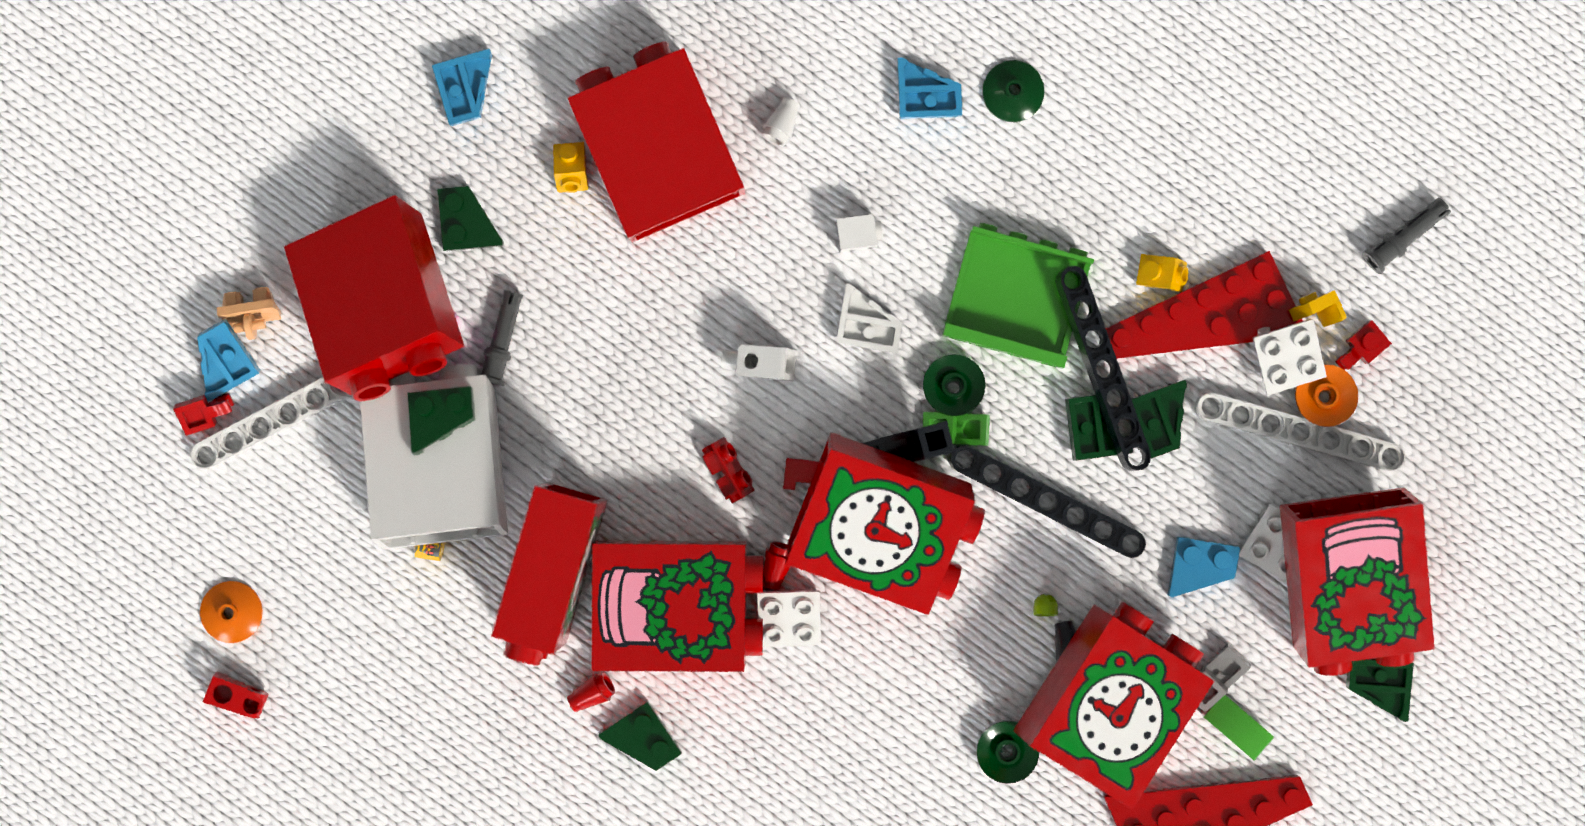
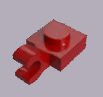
M1370 320L1345 340L1351 348L1341 355L1335 363L1343 370H1349L1360 359L1364 364H1369L1392 343L1374 321Z
M230 393L220 395L211 402L207 401L205 395H201L175 404L173 410L185 435L188 436L215 427L217 423L215 417L232 412L231 406L234 405Z

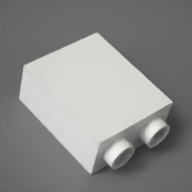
M448 365L439 370L440 380L415 383V376L407 372L389 380L391 390L387 394L373 400L360 401L371 540L382 549L508 535L496 393L494 386L486 375L477 376V367L475 365ZM471 386L474 394L475 420L463 428L454 430L452 435L444 440H438L423 450V453L413 455L411 452L407 393Z

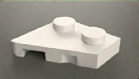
M846 283L836 343L897 354L903 322L888 313L872 299H869L853 285Z

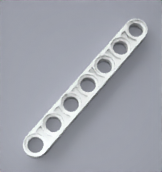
M322 377L198 442L190 451L191 462L199 469L214 468L352 395L341 392L336 387L325 383ZM315 388L320 389L324 394L323 403L317 407L312 406L308 401L309 392ZM286 403L293 404L297 410L295 418L291 421L284 420L280 414L282 406ZM260 417L265 418L269 423V430L264 435H258L253 430L254 421ZM230 432H236L241 436V445L235 450L228 448L225 442ZM204 446L210 447L214 453V458L209 464H203L198 458V452Z
M1203 394L1195 403L1196 414L1203 420L1386 471L1399 470L1406 460L1405 451L1395 443L1334 426H1318L1299 416L1220 394ZM1207 398H1213L1218 403V411L1212 416L1206 415L1202 410V403ZM1238 406H1242L1248 411V419L1243 424H1237L1232 419V412ZM1269 414L1275 416L1278 420L1277 429L1271 433L1266 432L1262 427L1263 418ZM1297 423L1305 424L1308 429V435L1302 441L1296 440L1292 435V428ZM1329 431L1334 432L1338 437V443L1333 449H1327L1322 444L1323 435ZM1357 440L1365 441L1368 446L1367 454L1361 458L1356 457L1352 452V445ZM1388 448L1394 449L1398 455L1397 462L1392 466L1385 465L1382 460V454Z

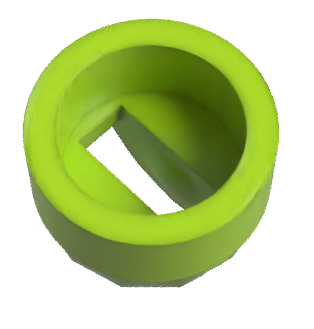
M1049 594L1039 595L1034 600L1033 616H1058V603L1054 596Z

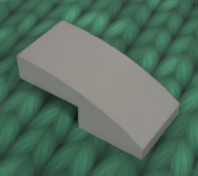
M1229 643L1200 670V672L1214 680V683L1199 705L1204 712L1208 711L1226 695L1228 688L1251 669V664Z

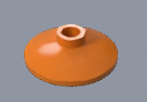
M1324 365L1327 377L1296 386L1295 400L1300 413L1309 422L1322 427H1332L1345 422L1354 413L1358 403V389L1354 379L1348 372L1338 366ZM1321 391H1325L1329 395V400L1326 403L1319 399Z
M226 581L212 587L204 596L200 607V618L205 630L213 638L225 643L241 642L252 636L260 626L263 616L262 603L257 593L250 586L238 581ZM226 607L233 610V617L231 619L224 616V609Z

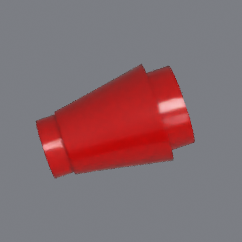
M772 541L770 546L765 549L764 587L779 590L791 567L785 564V543Z
M602 672L599 675L594 673L572 694L568 695L567 700L572 710L578 712L610 701L611 696L616 691L606 673Z

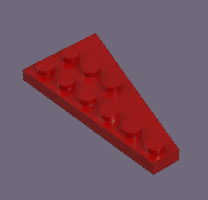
M1270 251L1113 324L1107 327L1106 330L1116 358L1119 359L1254 342L1253 337L1258 335L1260 328L1269 327L1271 331L1302 322L1303 320H1293L1289 310L1296 307Z
M1299 775L1144 792L1133 810L1113 797L1103 795L1116 826H1268L1313 805Z

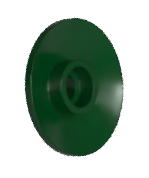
M1018 60L1004 61L992 68L987 74L982 88L983 100L990 113L1002 121L1012 123L1021 122L1032 117L1040 108L1045 92L1044 83L1038 71L1028 63ZM1010 85H1018L1020 93L1012 95L1009 92Z
M956 354L946 355L935 360L927 369L923 380V391L926 400L932 408L947 416H961L973 411L982 401L986 388L985 377L980 367L970 358ZM950 383H957L959 391L955 393L950 392L948 385Z
M997 722L988 727L978 741L976 751L978 763L983 772L994 781L1005 784L1022 781L1033 772L1038 763L1039 752L1030 747L1013 731L1018 722ZM1005 745L1012 747V753L1009 756L1001 754V749Z

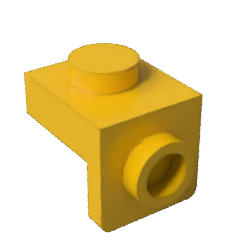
M584 142L553 144L554 178L557 191L560 193H574L588 190Z
M1141 254L1136 285L1182 292L1183 285L1188 280L1187 262L1175 257Z
M1335 290L1319 296L1316 291L1298 299L1300 305L1289 310L1294 321L1317 313L1323 327L1341 322L1347 318Z

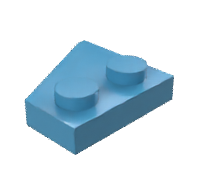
M490 48L432 65L446 116L451 127L481 118L492 59Z
M903 57L897 59L899 119L962 117V90L960 83L941 77L936 72L908 62Z
M226 319L199 333L197 340L202 359L201 370L202 375H204L205 397L208 402L259 374L260 368Z
M1177 537L1167 596L1176 597L1234 579L1236 577L1240 547Z

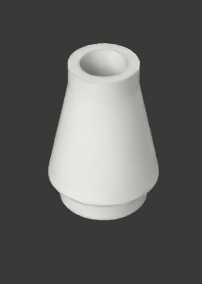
M784 97L781 104L763 125L764 132L762 136L769 142L779 146H784L786 141H790L800 104L791 98Z

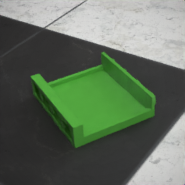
M980 223L979 227L973 226L970 230L941 336L1059 369L1065 368L1068 357L1066 353L1072 329L1056 287V275L1066 267L1078 266L1088 276L1094 259L1088 258V252L1080 249L1070 248L1069 252L1057 249L1058 244L1040 239L1039 244L1027 241L1028 236L1022 233L1010 231L1009 236L997 233L998 227ZM1067 272L1064 282L1068 288L1075 289L1078 286V278L1074 273ZM1081 301L1077 302V304L1075 305L1076 314L1078 313Z

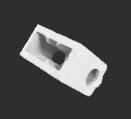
M739 344L738 351L723 350L721 367L722 369L736 370V376L794 381L797 350L783 347ZM754 357L758 358V363L756 367L752 366V360Z

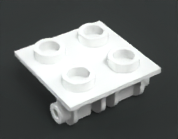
M1313 318L1271 331L1269 327L1260 328L1258 335L1253 337L1267 396L1327 377Z
M1269 504L1267 508L1263 507L1258 516L1260 520L1241 548L1239 556L1287 582L1280 509Z
M794 588L792 591H785V589H782V591H767V589H764L763 593H757L758 618H763V647L821 645L820 590L810 588V590L795 591Z

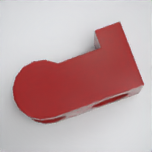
M786 458L783 489L795 490L796 482L811 483L819 461Z
M218 671L212 676L203 703L246 717L260 718L269 696L266 691L246 685L244 682L228 677L229 675Z

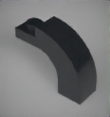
M947 421L862 443L912 462L955 452Z

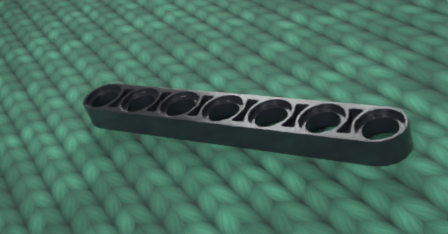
M1078 266L1066 267L1056 275V287L1122 467L1128 471L1143 470L1151 461V453L1087 275ZM1067 272L1074 273L1078 278V286L1075 289L1068 288L1064 282ZM1079 301L1087 304L1089 308V314L1085 319L1078 317L1075 313V305ZM1089 331H1094L1099 336L1100 341L1096 348H1091L1086 343L1085 338ZM1100 360L1106 361L1110 366V373L1105 378L1098 375L1096 370L1097 363ZM1112 389L1116 390L1121 397L1117 407L1111 406L1107 401V394ZM1121 419H1126L1131 424V432L1128 436H1122L1118 431L1117 426ZM1133 448L1138 449L1142 455V460L1137 466L1132 465L1128 459V454Z
M959 446L955 448V452L951 453L950 463L957 472L1123 556L1135 558L1144 552L1146 541L1144 536L1137 530L970 446ZM962 450L969 451L973 456L972 465L964 469L960 468L955 460L956 455ZM994 464L1001 470V476L998 481L991 483L985 480L983 472L986 466ZM1022 478L1027 481L1029 489L1025 495L1018 497L1011 491V485L1014 480ZM1050 492L1056 498V505L1053 509L1046 511L1040 507L1039 498L1042 494ZM1077 506L1083 510L1084 518L1081 523L1074 525L1068 521L1067 512L1070 508ZM1105 520L1110 523L1112 531L1107 538H1099L1095 534V525ZM1135 535L1139 539V547L1136 551L1129 553L1124 550L1122 542L1126 536Z

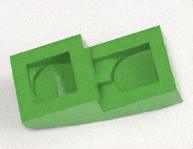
M923 412V426L947 421L953 444L989 446L990 415L965 414L961 416H947L939 412Z
M1226 695L1215 703L1204 716L1208 722L1253 761L1257 759L1275 738Z

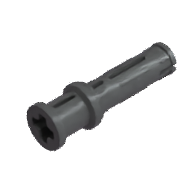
M1436 198L1428 207L1395 233L1385 234L1383 241L1372 250H1365L1362 253L1364 260L1373 271L1382 274L1385 271V266L1395 258H1401L1405 255V252H1407L1406 248L1451 213V210L1448 209L1449 206L1441 198Z
M507 290L503 291L504 295L490 347L484 349L483 354L486 357L482 372L479 374L486 375L491 384L504 386L505 383L502 380L507 361L511 360V353L508 352L521 299L523 298L522 294L516 292L513 294Z

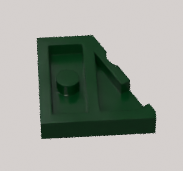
M1096 395L1065 399L1073 461L1117 455Z

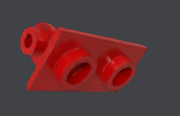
M725 437L701 449L704 454L702 458L711 474L714 475L722 470L725 475L716 480V483L726 500L729 499L731 503H734L755 491L752 486L751 476L742 468L737 459L735 448L731 443L727 442Z

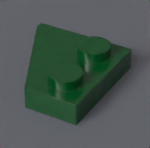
M469 186L437 189L443 251L504 246L503 239L496 231L490 218Z
M1181 380L1131 399L1146 438L1151 459L1180 448V430L1184 415V394L1187 388L1186 380Z
M471 386L407 393L411 452L413 455L423 453V450L438 440H444L452 435L454 430L463 428L475 420L474 394Z
M1376 658L1352 661V670L1347 673L1346 688L1389 712L1401 721L1408 722L1414 663L1399 667H1387L1379 665L1376 662Z
M649 701L598 734L602 741L655 771L682 754V750Z

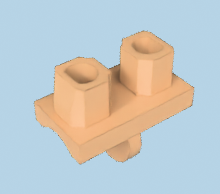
M268 287L252 290L253 302L244 303L240 292L224 293L222 307H217L218 318L226 319L231 327L234 328L235 333L245 332L248 340L256 339L257 330L267 328L266 321L281 319V310L274 302L272 292Z

